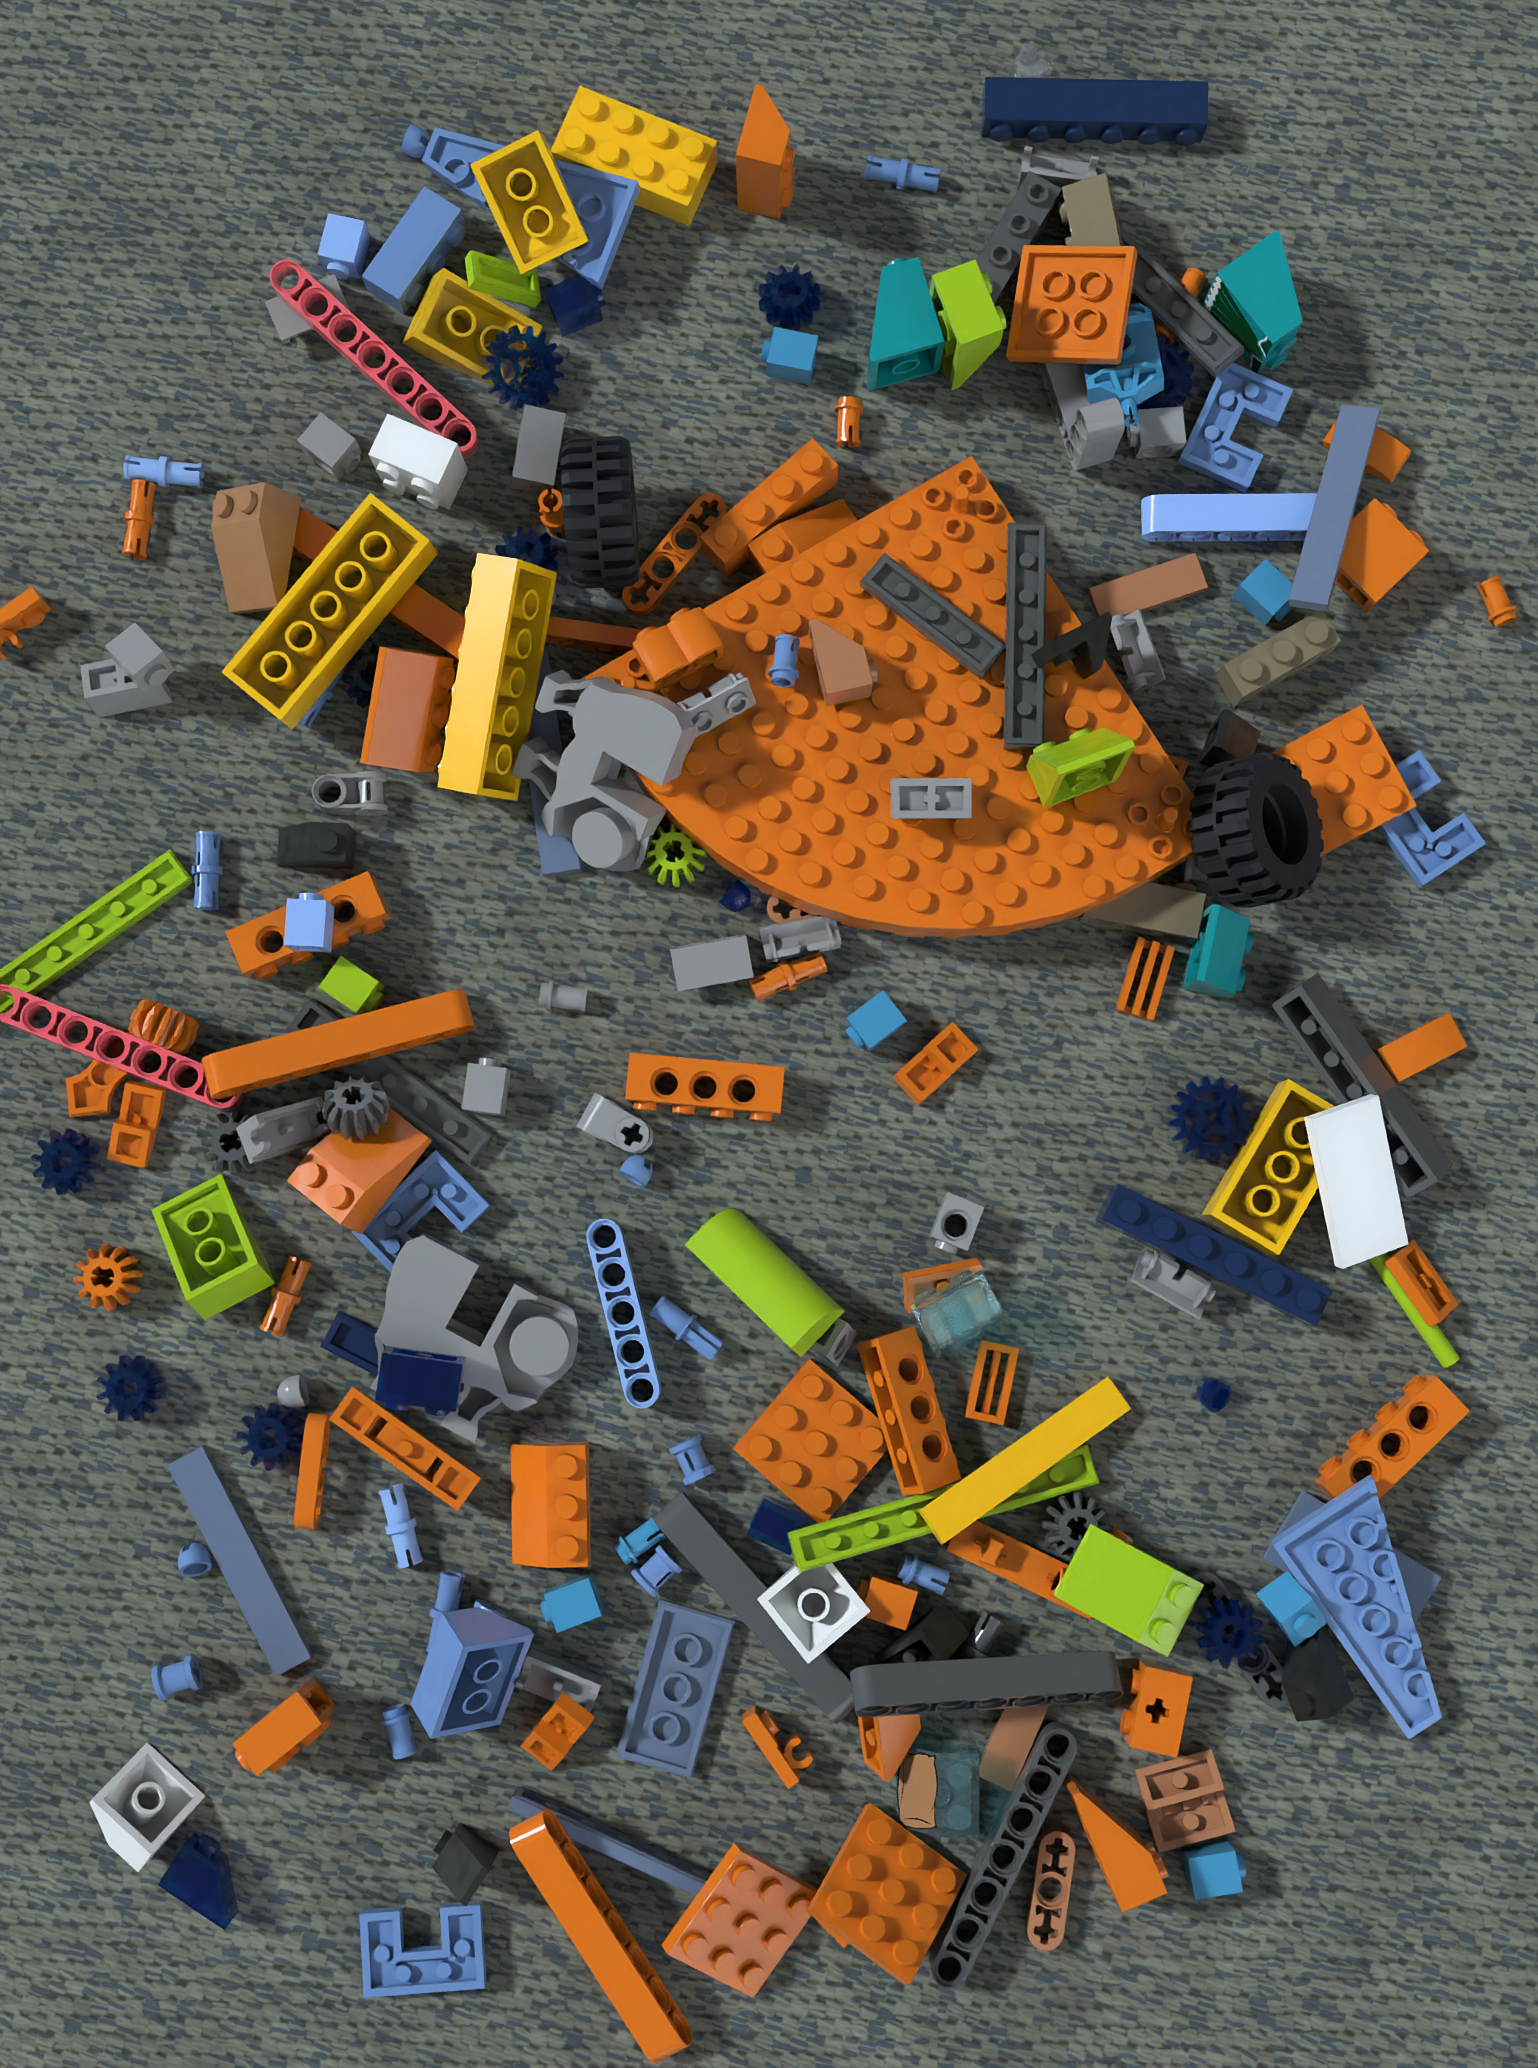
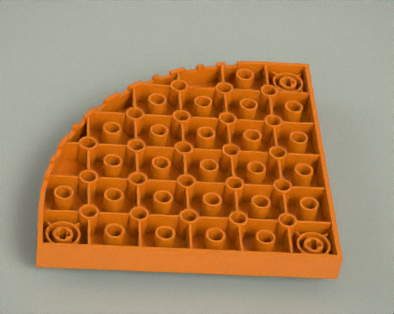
M972 456L702 609L724 645V655L707 667L690 673L679 682L656 692L632 649L581 678L591 679L604 676L622 687L650 691L666 697L677 704L679 701L682 702L700 691L706 699L711 697L712 695L707 687L727 677L730 673L733 675L741 673L744 678L747 677L756 704L746 709L743 713L712 728L709 732L696 737L683 761L682 772L679 777L660 786L629 766H625L645 795L667 810L664 816L670 822H673L680 831L684 832L686 837L691 838L696 847H700L711 856L718 865L735 876L741 877L759 888V891L778 897L795 908L817 916L818 914L840 921L841 924L854 928L880 930L904 937L937 936L947 937V939H958V937L1007 935L1010 932L1045 927L1047 924L1065 919L1068 920L1080 916L1084 912L1101 907L1148 882H1152L1181 865L1190 857L1197 855L1192 850L1191 842H1193L1192 832H1189L1188 822L1192 818L1189 806L1194 795L1105 659L1101 669L1086 679L1081 678L1072 660L1058 667H1055L1053 662L1045 665L1044 743L1054 741L1058 745L1069 741V737L1079 730L1091 728L1093 732L1101 728H1107L1132 739L1135 748L1116 782L1043 808L1026 767L1033 751L1003 750L1005 651L980 680L860 587L862 578L880 557L886 553L1005 645L1008 523H1015V521ZM1047 570L1045 644L1082 625ZM809 620H820L863 646L867 660L874 659L878 682L873 683L871 697L825 706L808 635ZM780 634L793 635L791 643H793L794 637L800 639L796 669L799 671V678L795 681L794 686L787 688L773 685L771 682L772 678L768 675L769 669L773 667L775 637ZM891 778H972V818L891 819L890 780Z

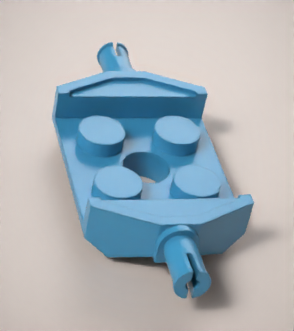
M1134 303L1129 306L1124 344L1128 347L1122 351L1121 364H1083L1088 402L1096 403L1116 397L1121 405L1126 427H1130V417L1132 418L1133 426L1140 422L1137 411L1139 403L1164 390V374L1152 311L1141 303Z

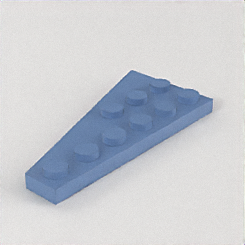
M435 127L422 158L425 167L493 214L470 164L505 146ZM555 159L589 242L556 259L602 290L640 193V185L638 181Z
M1368 1475L1271 1539L1270 1542L1299 1584L1312 1597L1329 1627L1409 1740L1440 1720L1442 1715L1430 1673L1425 1664L1421 1650L1422 1645L1418 1632L1415 1629L1411 1607L1387 1531L1385 1516L1381 1510L1376 1493L1375 1481L1371 1475Z

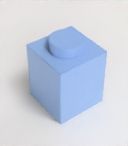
M328 213L317 255L324 271L329 275L335 274L336 278L346 280L349 276L361 278L371 239L365 221Z
M300 893L299 899L287 898L284 945L292 951L331 952L334 906L327 900H323V895L317 893Z

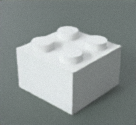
M387 414L368 454L376 469L375 471L383 482L382 485L386 489L399 495H403L404 491L417 496L418 502L431 509H437L438 506L450 510L468 471L458 443L390 414Z

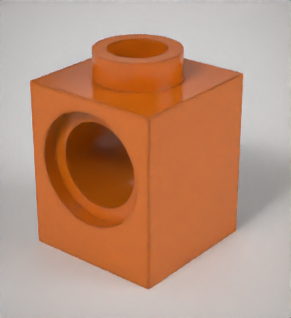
M870 1572L868 1581L861 1579L856 1592L870 1610L864 1617L906 1631L918 1594L916 1586L906 1585L901 1581Z

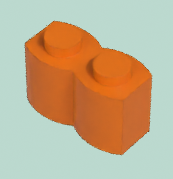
M686 607L678 610L671 616L670 622L667 625L658 628L656 626H649L637 634L636 640L632 643L633 653L656 692L679 682L690 673L707 667L724 655V645L701 607L694 609Z

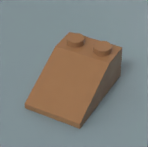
M266 482L217 491L213 502L211 529L229 612L238 615L273 610L286 595L301 498Z

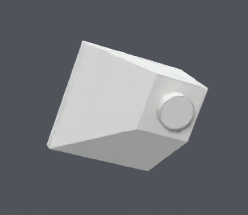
M833 1563L799 1573L795 1564L757 1598L808 1664L870 1612L869 1608Z
M146 1743L90 1801V1805L108 1845L139 1872L204 1799L205 1795L150 1744Z

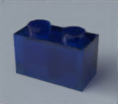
M386 1346L382 1352L375 1401L385 1402L384 1407L393 1410H408L409 1406L424 1407L425 1413L435 1416H447L449 1411L456 1412L460 1400L466 1357Z

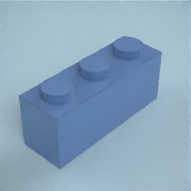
M424 186L363 273L362 278L367 291L404 315L410 306H417L424 295V286L431 276L444 267L445 256L451 247L459 246L465 237L466 223L462 209Z

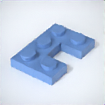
M1235 363L1230 364L1216 377L1177 463L1246 493L1263 455L1229 440L1239 417L1243 413L1276 428L1294 389Z
M1420 750L1396 765L1413 799H1416L1442 781ZM1415 808L1377 827L1419 888L1486 844L1465 813L1457 816L1433 833Z
M435 1150L395 1189L364 1232L359 1234L352 1231V1233L391 1273L400 1250L408 1240L414 1238L409 1232L435 1207L461 1233H464L492 1205L438 1150Z
M482 1900L470 1901L467 1906L460 1902L442 1903L440 1906L442 1945L404 1948L402 1906L362 1909L360 1912L364 1998L485 1989L487 1977Z

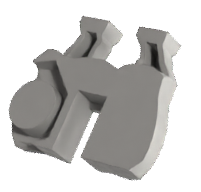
M564 670L547 675L541 687L535 709L542 713L554 710L568 711L569 715L573 717L575 738L563 751L562 757L554 749H550L547 742L540 736L524 742L519 751L512 775L516 778L532 779L541 789L544 796L549 800L543 808L541 815L551 837L563 835L570 838L577 854L584 862L593 867L610 871L627 872L639 869L647 857L653 833L667 810L662 805L618 780L617 776L621 765L624 763L660 786L672 781L681 775L683 761L694 741L695 725L686 712L677 704L653 692L622 687L604 676L572 680L570 675Z
M422 1234L405 1243L393 1264L386 1289L385 1311L380 1326L375 1333L379 1374L370 1388L404 1405L410 1394L407 1368H411L416 1360L425 1361L431 1359L448 1377L464 1384V1389L452 1401L451 1410L445 1414L440 1425L475 1442L479 1429L478 1420L488 1411L496 1408L501 1402L511 1410L516 1411L537 1403L543 1391L558 1381L572 1367L578 1346V1325L575 1313L566 1304L541 1295L516 1280L487 1334L485 1335L454 1319L452 1315L481 1261L427 1234Z

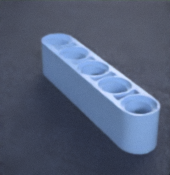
M1158 494L1147 496L1141 500L1142 539L1148 542H1155V538H1157V542L1193 541V538L1194 541H1230V537H1232V541H1268L1267 537H1269V541H1305L1317 494Z
M599 1219L588 1228L586 1234L587 1244L624 1395L632 1406L647 1408L653 1405L659 1398L661 1383L624 1232L615 1221ZM604 1225L611 1226L616 1233L615 1242L608 1248L600 1247L595 1240L596 1231ZM612 1263L620 1264L625 1271L624 1281L618 1286L610 1285L604 1277L606 1268ZM621 1301L630 1303L635 1311L633 1320L628 1324L619 1323L614 1317V1308ZM629 1340L639 1341L644 1348L643 1358L638 1362L628 1361L623 1354L624 1344ZM644 1378L652 1383L654 1392L650 1399L640 1400L634 1396L632 1386L637 1379Z

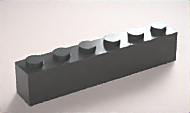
M1318 973L1271 1004L1341 1104L1369 1094L1379 1096L1396 1183L1407 1198L1435 1184L1450 1170L1453 1163Z

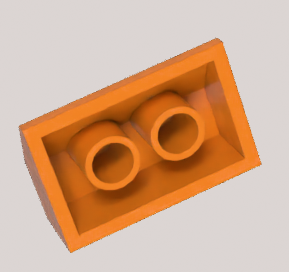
M755 84L736 152L737 209L780 220L783 208L791 207L795 185H792L795 174L793 162L796 148L790 146L789 127L765 88L758 84Z
M379 647L360 763L414 772H434L442 752L441 745L439 744L441 729L445 726L448 719V708L446 706L448 690L453 686L455 679L453 658L412 649Z
M589 1441L510 1444L512 1564L543 1568L588 1567L592 1561Z

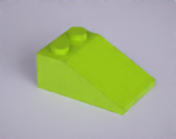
M976 259L936 273L931 278L929 293L945 340L941 367L951 391L959 388L1000 346L1003 331L1006 329V319L1000 306H994L990 296L992 294L990 278L986 271H980Z
M1085 728L1073 733L1069 737L1070 740L1056 745L1054 741L1036 747L1033 750V754L1030 755L1026 767L1043 808L1116 782L1135 748L1133 740L1107 728H1101L1093 732L1091 728Z
M222 1174L151 1210L185 1300L204 1320L275 1284L266 1259Z
M1090 1523L1054 1596L1129 1638L1168 1657L1204 1584L1172 1565Z

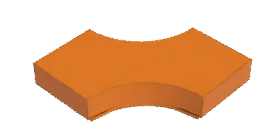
M117 1039L110 1042L107 1046L109 1058H117L124 1052L125 1045L123 1040ZM93 1060L83 1072L65 1079L69 1117L76 1118L111 1113L113 1094L118 1085L130 1074Z

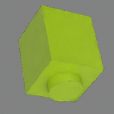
M342 956L339 957L319 985L320 989L358 1015L375 1011L384 998V994L381 991L385 986Z

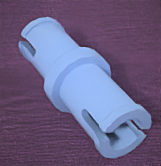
M130 455L125 456L124 460L128 462L123 465L125 480L141 479L149 482H158L160 487H169V484L194 486L197 488L203 487V481H200V479H204L205 474L203 463L171 461L169 457L160 456L159 460L132 457Z
M401 1483L392 1485L396 1502L392 1501L389 1487H385L378 1492L381 1496L388 1522L384 1526L387 1535L391 1534L398 1568L409 1567L406 1555L407 1549L410 1551L413 1565L422 1562L423 1557L421 1556L414 1527L417 1526L416 1518L410 1515L404 1492V1484Z

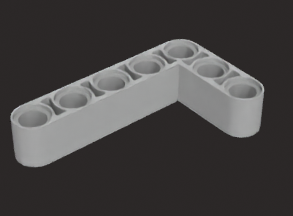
M1036 362L1045 389H1050L1047 395L1057 424L1061 423L1062 425L1059 426V430L1068 457H1073V460L1070 461L1072 468L1077 471L1112 460L1125 429L1124 415L1118 399L1113 397L1096 403L1088 402L1083 364Z

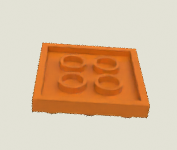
M1023 245L1006 352L1009 362L1120 365L1138 253L1135 246Z
M1363 705L1350 710L1272 752L1289 759L1291 764L1296 765L1302 771L1301 777L1308 780L1312 788L1310 792L1312 797L1317 800L1319 806L1317 812L1323 824L1321 839L1324 840V850L1320 853V857L1417 807Z
M809 1358L733 1447V1450L817 1523H821L831 1518L884 1455L888 1447L879 1418Z
M869 1803L864 1806L806 1912L902 1984L908 1985L911 1984L967 1874L874 1804Z
M734 1842L666 1937L662 1947L667 1955L754 1998L812 1916L806 1910L818 1889Z

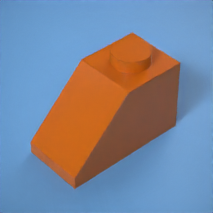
M919 1714L858 1717L864 1763L885 1782L894 1777L921 1729Z

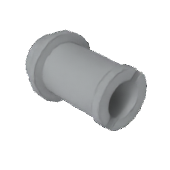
M549 980V983H541L539 1005L546 1006V1010H550V1007L585 1012L588 987L580 988L553 984L554 980Z

